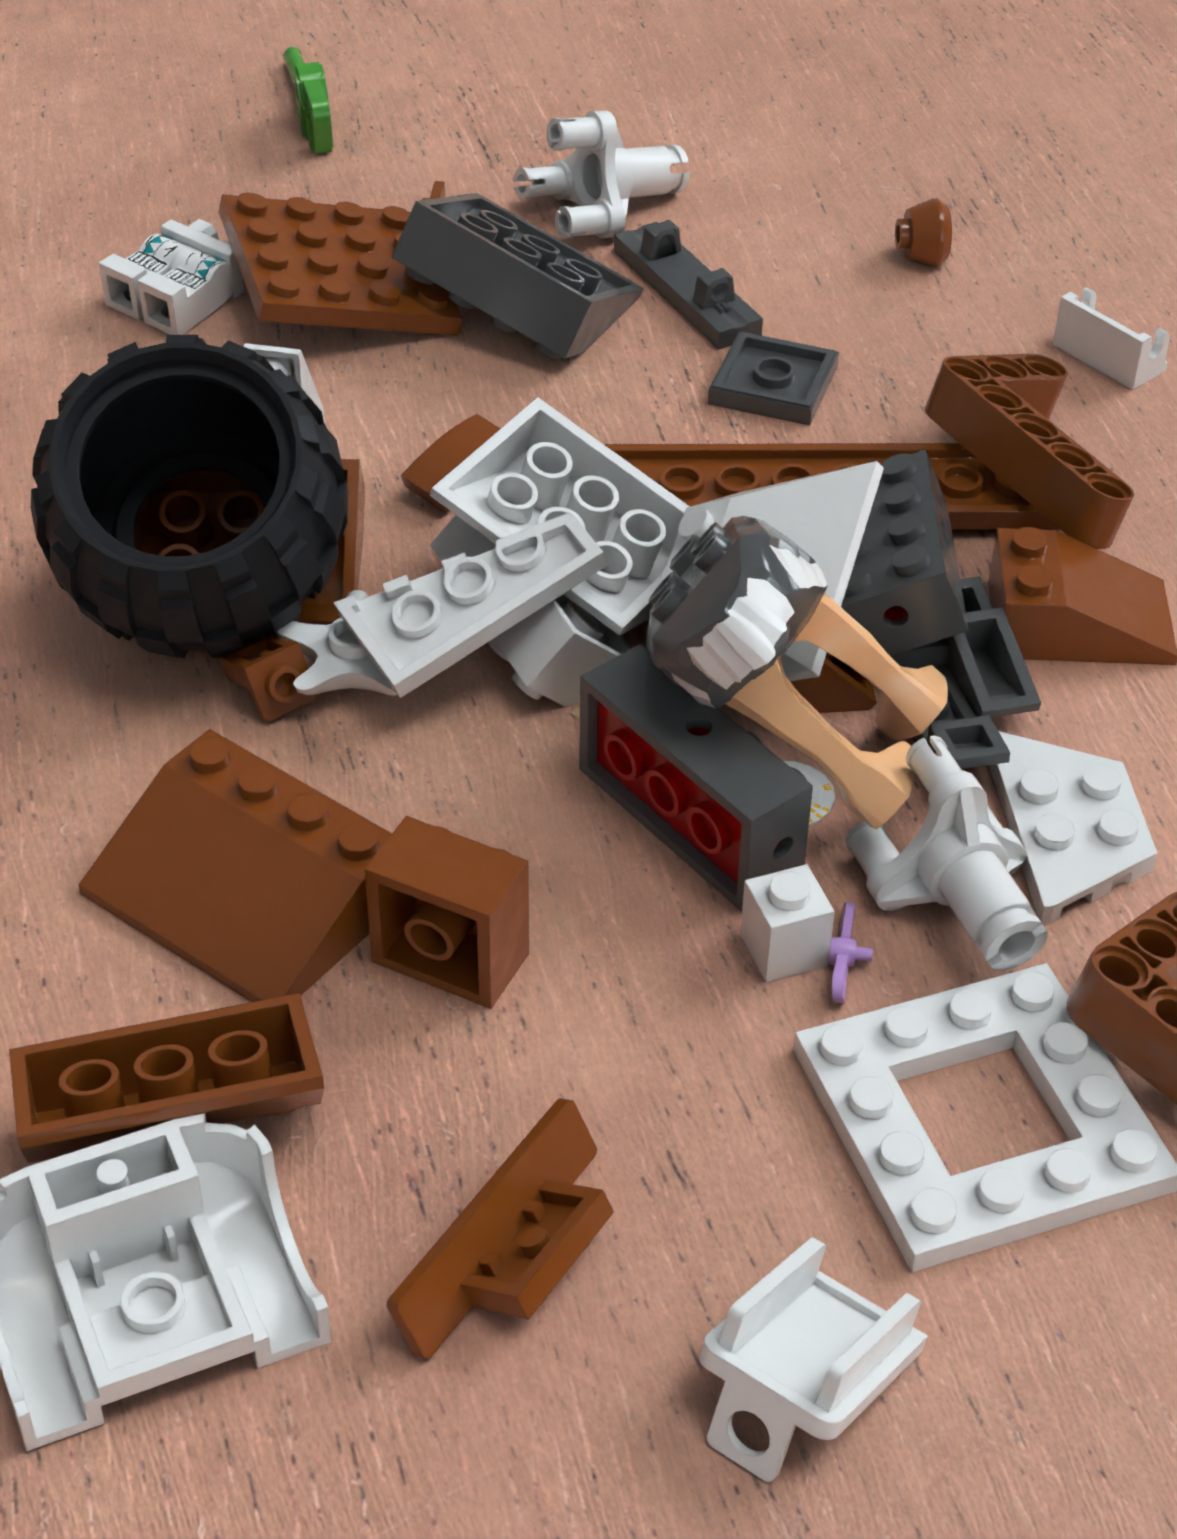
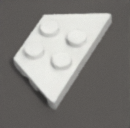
M999 731L1010 750L1009 763L989 765L1009 829L1016 834L1027 851L1026 859L1022 864V870L1037 916L1043 925L1059 920L1062 908L1082 897L1092 903L1111 893L1114 886L1120 883H1131L1154 870L1157 850L1123 762Z

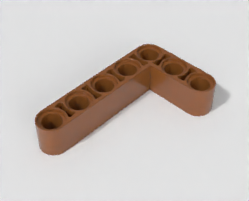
M1039 354L946 357L942 362L924 408L928 417L1066 535L1096 549L1110 548L1131 504L1134 492L1127 483L1049 421L1068 376L1067 369L1059 362Z
M1177 892L1168 895L1096 946L1066 1003V1010L1070 1019L1081 1030L1175 1104H1177Z

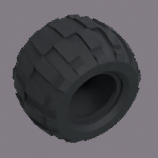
M198 334L167 335L166 343L138 349L137 343L134 342L107 354L108 363L90 376L81 372L61 394L62 398L58 401L59 416L57 419L45 421L33 457L32 476L37 484V488L31 489L30 508L36 539L59 586L73 598L81 613L118 639L123 636L129 641L135 637L138 646L151 653L185 658L188 651L207 650L212 658H217L224 654L244 649L242 643L266 632L272 633L273 636L276 635L278 630L300 618L301 604L307 597L315 599L317 594H320L339 556L338 539L343 537L348 523V489L337 440L327 429L322 411L290 375L286 376L281 369L274 371V368L264 356L229 340L222 347L207 345L203 338L198 337ZM199 470L228 473L251 486L261 497L266 507L263 513L246 531L231 542L211 551L190 556H160L144 553L136 549L135 525L146 499L163 483L184 473Z

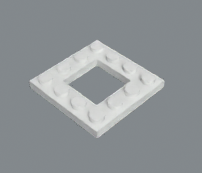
M1047 963L795 1032L793 1051L911 1272L1177 1192L1176 1161L1100 1044L1070 1019L1066 1010L1069 996ZM1013 1048L1070 1141L950 1176L897 1081Z

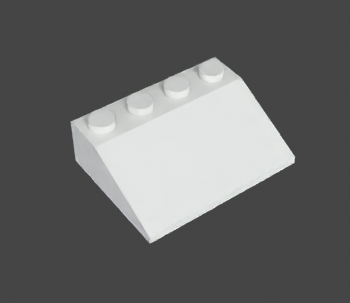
M538 397L432 487L430 493L432 498L495 544L498 539L571 512L602 549L608 566L565 592L564 595L618 635L624 634L650 618L649 613L653 605L648 600L661 583V575L667 566L675 543L679 523L685 514L686 508L690 507Z

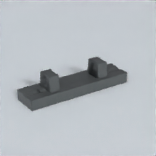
M665 220L658 223L656 221L643 225L636 230H627L614 234V252L718 350L732 346L738 332L762 336L763 318L734 292L733 277L724 268L710 271L681 244L679 228L673 222Z

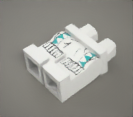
M170 219L161 226L162 234L156 233L149 236L143 242L140 250L126 259L111 254L99 262L106 306L138 321L144 318L145 324L169 335H184L225 304L230 297L236 298L245 291L243 277L230 242L220 241L218 232L213 225L201 219H198L189 226Z

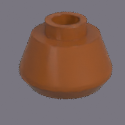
M932 198L908 208L905 211L904 219H897L895 243L897 249H904L905 256L908 259L932 267H938L947 260L952 244V220L949 207L938 198Z

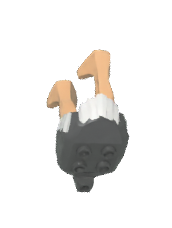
M748 516L733 517L723 528L715 522L701 537L692 535L671 560L669 568L673 572L658 585L648 600L653 605L649 613L650 618L646 646L651 660L675 685L683 687L698 703L713 708H719L726 704L812 758L835 781L843 796L844 805L868 826L877 830L896 813L910 796L915 772L906 763V755L911 745L905 742L904 739L922 734L945 707L948 697V685L945 676L933 665L919 669L900 666L882 648L871 633L825 593L828 584L815 560L795 542L765 521ZM806 640L852 667L867 679L878 692L879 710L875 723L888 740L902 741L879 753L857 749L837 732L793 686L783 673L781 662L783 654L792 643Z

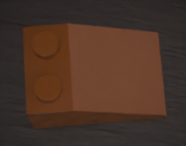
M1033 527L1019 529L997 528L988 580L990 602L992 608L1003 607L1024 659L1176 665L1177 647L1163 579L1057 530H1043Z

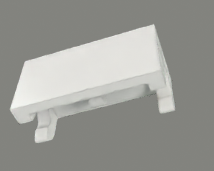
M1087 287L1084 288L1081 296L1082 302L1078 301V296L1072 292L1061 296L1053 341L1054 346L1131 390L1138 388L1166 371L1168 362L1165 360L1170 341V335L1167 331L1158 327L1152 346V336L1144 332L1137 334L1096 311L1097 296L1093 290Z

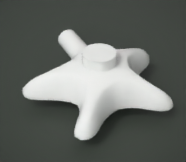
M353 590L346 596L347 598L354 595L357 601L369 597L366 592L361 590ZM338 618L332 624L327 625L292 621L276 632L279 637H286L298 642L302 653L315 662L293 682L298 693L315 695L334 690L357 688L392 696L397 695L342 618Z

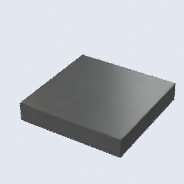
M738 332L709 387L708 404L811 425L837 370L839 352L746 332Z

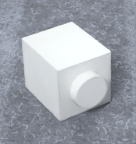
M808 864L744 881L740 936L766 983L828 967L835 911Z

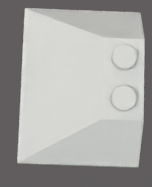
M877 461L742 491L687 507L679 523L678 534L667 566L662 572L661 582L673 572L669 568L671 560L692 535L701 537L715 522L723 528L733 517L748 516L765 521L808 553L818 564L827 581L828 587L825 593L841 607L884 467ZM806 640L792 643L781 657L783 673L790 681L819 677L827 652Z

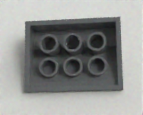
M478 193L415 201L391 257L407 266L405 272L411 278L428 285L438 284L450 291L448 298L454 303L467 309H481L493 316L491 322L497 328L514 335L524 334L536 341L534 345L536 350L556 360L584 353L640 298L644 290L638 284Z

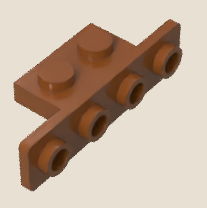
M563 1098L556 1100L388 1298L387 1308L415 1356L426 1359L431 1358L472 1307L529 1320L614 1213L604 1190L573 1184L597 1154V1147L573 1100Z

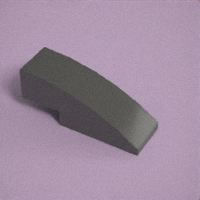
M980 576L960 579L969 631L945 638L949 644L947 666L977 717L989 715L992 718L1038 711L1041 706L1040 698L1003 607L992 608Z

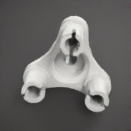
M603 110L588 112L585 117L552 118L548 122L546 130L550 148H554V151L576 148V150L567 158L553 162L551 166L520 167L516 170L513 178L514 182H532L531 185L514 187L516 195L522 200L554 196L556 199L570 200L580 205L573 207L560 206L559 210L556 211L555 227L562 239L585 235H596L599 238L605 239L614 238V234L624 231L629 198L680 193L684 191L688 184L690 172L677 174L670 172L671 164L689 162L685 151L679 145L624 148L614 116L611 112Z
M935 735L930 736L929 742L936 751L934 754L926 739L922 738L910 747L906 755V763L916 773L929 793V811L915 838L899 854L886 835L887 833L883 826L876 830L863 822L849 832L845 844L856 857L868 877L867 889L879 908L893 911L908 905L931 902L950 906L971 940L978 946L982 955L993 969L1007 970L1018 967L1029 961L1040 951L1048 935L1046 928L1036 916L1029 901L1011 876L1024 863L1027 851L1012 830L1001 826L987 806V793L972 773L962 771L948 751L943 739Z

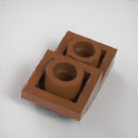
M478 414L462 421L429 446L402 473L401 478L405 487L448 514L450 510L430 496L432 487L501 428Z

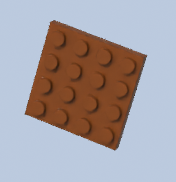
M242 193L239 196L222 194L219 215L259 321L459 335L463 317L457 304L448 298L450 291L436 283L428 285L411 278L405 272L407 266L391 258L411 212L396 206L376 209L360 207L351 202H339L336 205L313 203L301 197L279 200L264 198L255 193Z

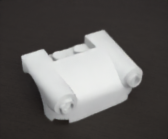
M205 1113L177 1118L25 1167L0 1179V1367L26 1452L105 1424L101 1406L249 1353L252 1354L258 1369L331 1342L328 1305L323 1294L313 1284L303 1264L281 1199L273 1150L268 1139L256 1125L246 1130L233 1124L206 1123Z

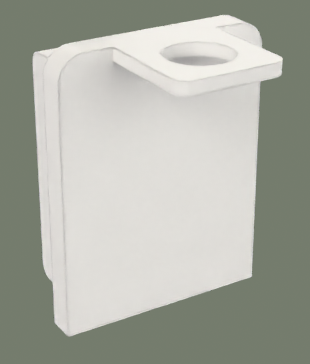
M811 1237L731 1306L726 1319L705 1336L699 1354V1360L703 1367L725 1381L707 1434L709 1445L765 1482H771L779 1475L796 1426L819 1439L832 1440L837 1438L922 1353L928 1335L913 1327L921 1300L906 1293L886 1311L819 1271L826 1250V1244L814 1237ZM747 1411L761 1419L770 1437L767 1450L755 1451L740 1442L732 1425V1418L735 1412Z

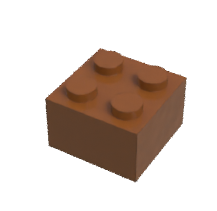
M405 816L365 868L372 963L492 1009L529 955L528 860L512 855L506 850L493 848L452 833L446 828L433 826Z

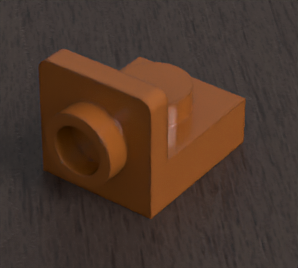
M270 632L243 645L244 649L219 657L227 679L249 689L259 716L268 722L315 700L318 694L304 695L297 692L293 682L299 675L308 670V666L299 643L286 637H279L277 634L273 636Z

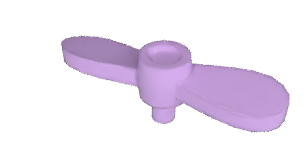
M852 902L844 903L839 922V937H832L829 964L835 965L832 977V998L834 1003L845 1004L848 967H854L855 960L872 962L873 948L857 947V940L852 939L855 903Z

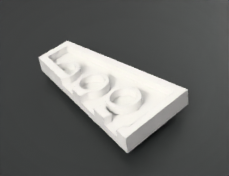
M569 512L496 540V548L474 557H466L464 552L441 561L444 568L411 581H409L407 575L383 583L385 589L383 592L359 601L352 595L333 603L342 620L399 698H402L608 565L602 549L574 515Z

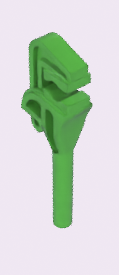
M289 47L284 51L283 57L295 87L296 102L298 104L297 115L302 136H306V139L309 140L310 150H314L315 154L332 152V147L334 146L331 116L323 66L319 62L304 63L300 51L295 47Z

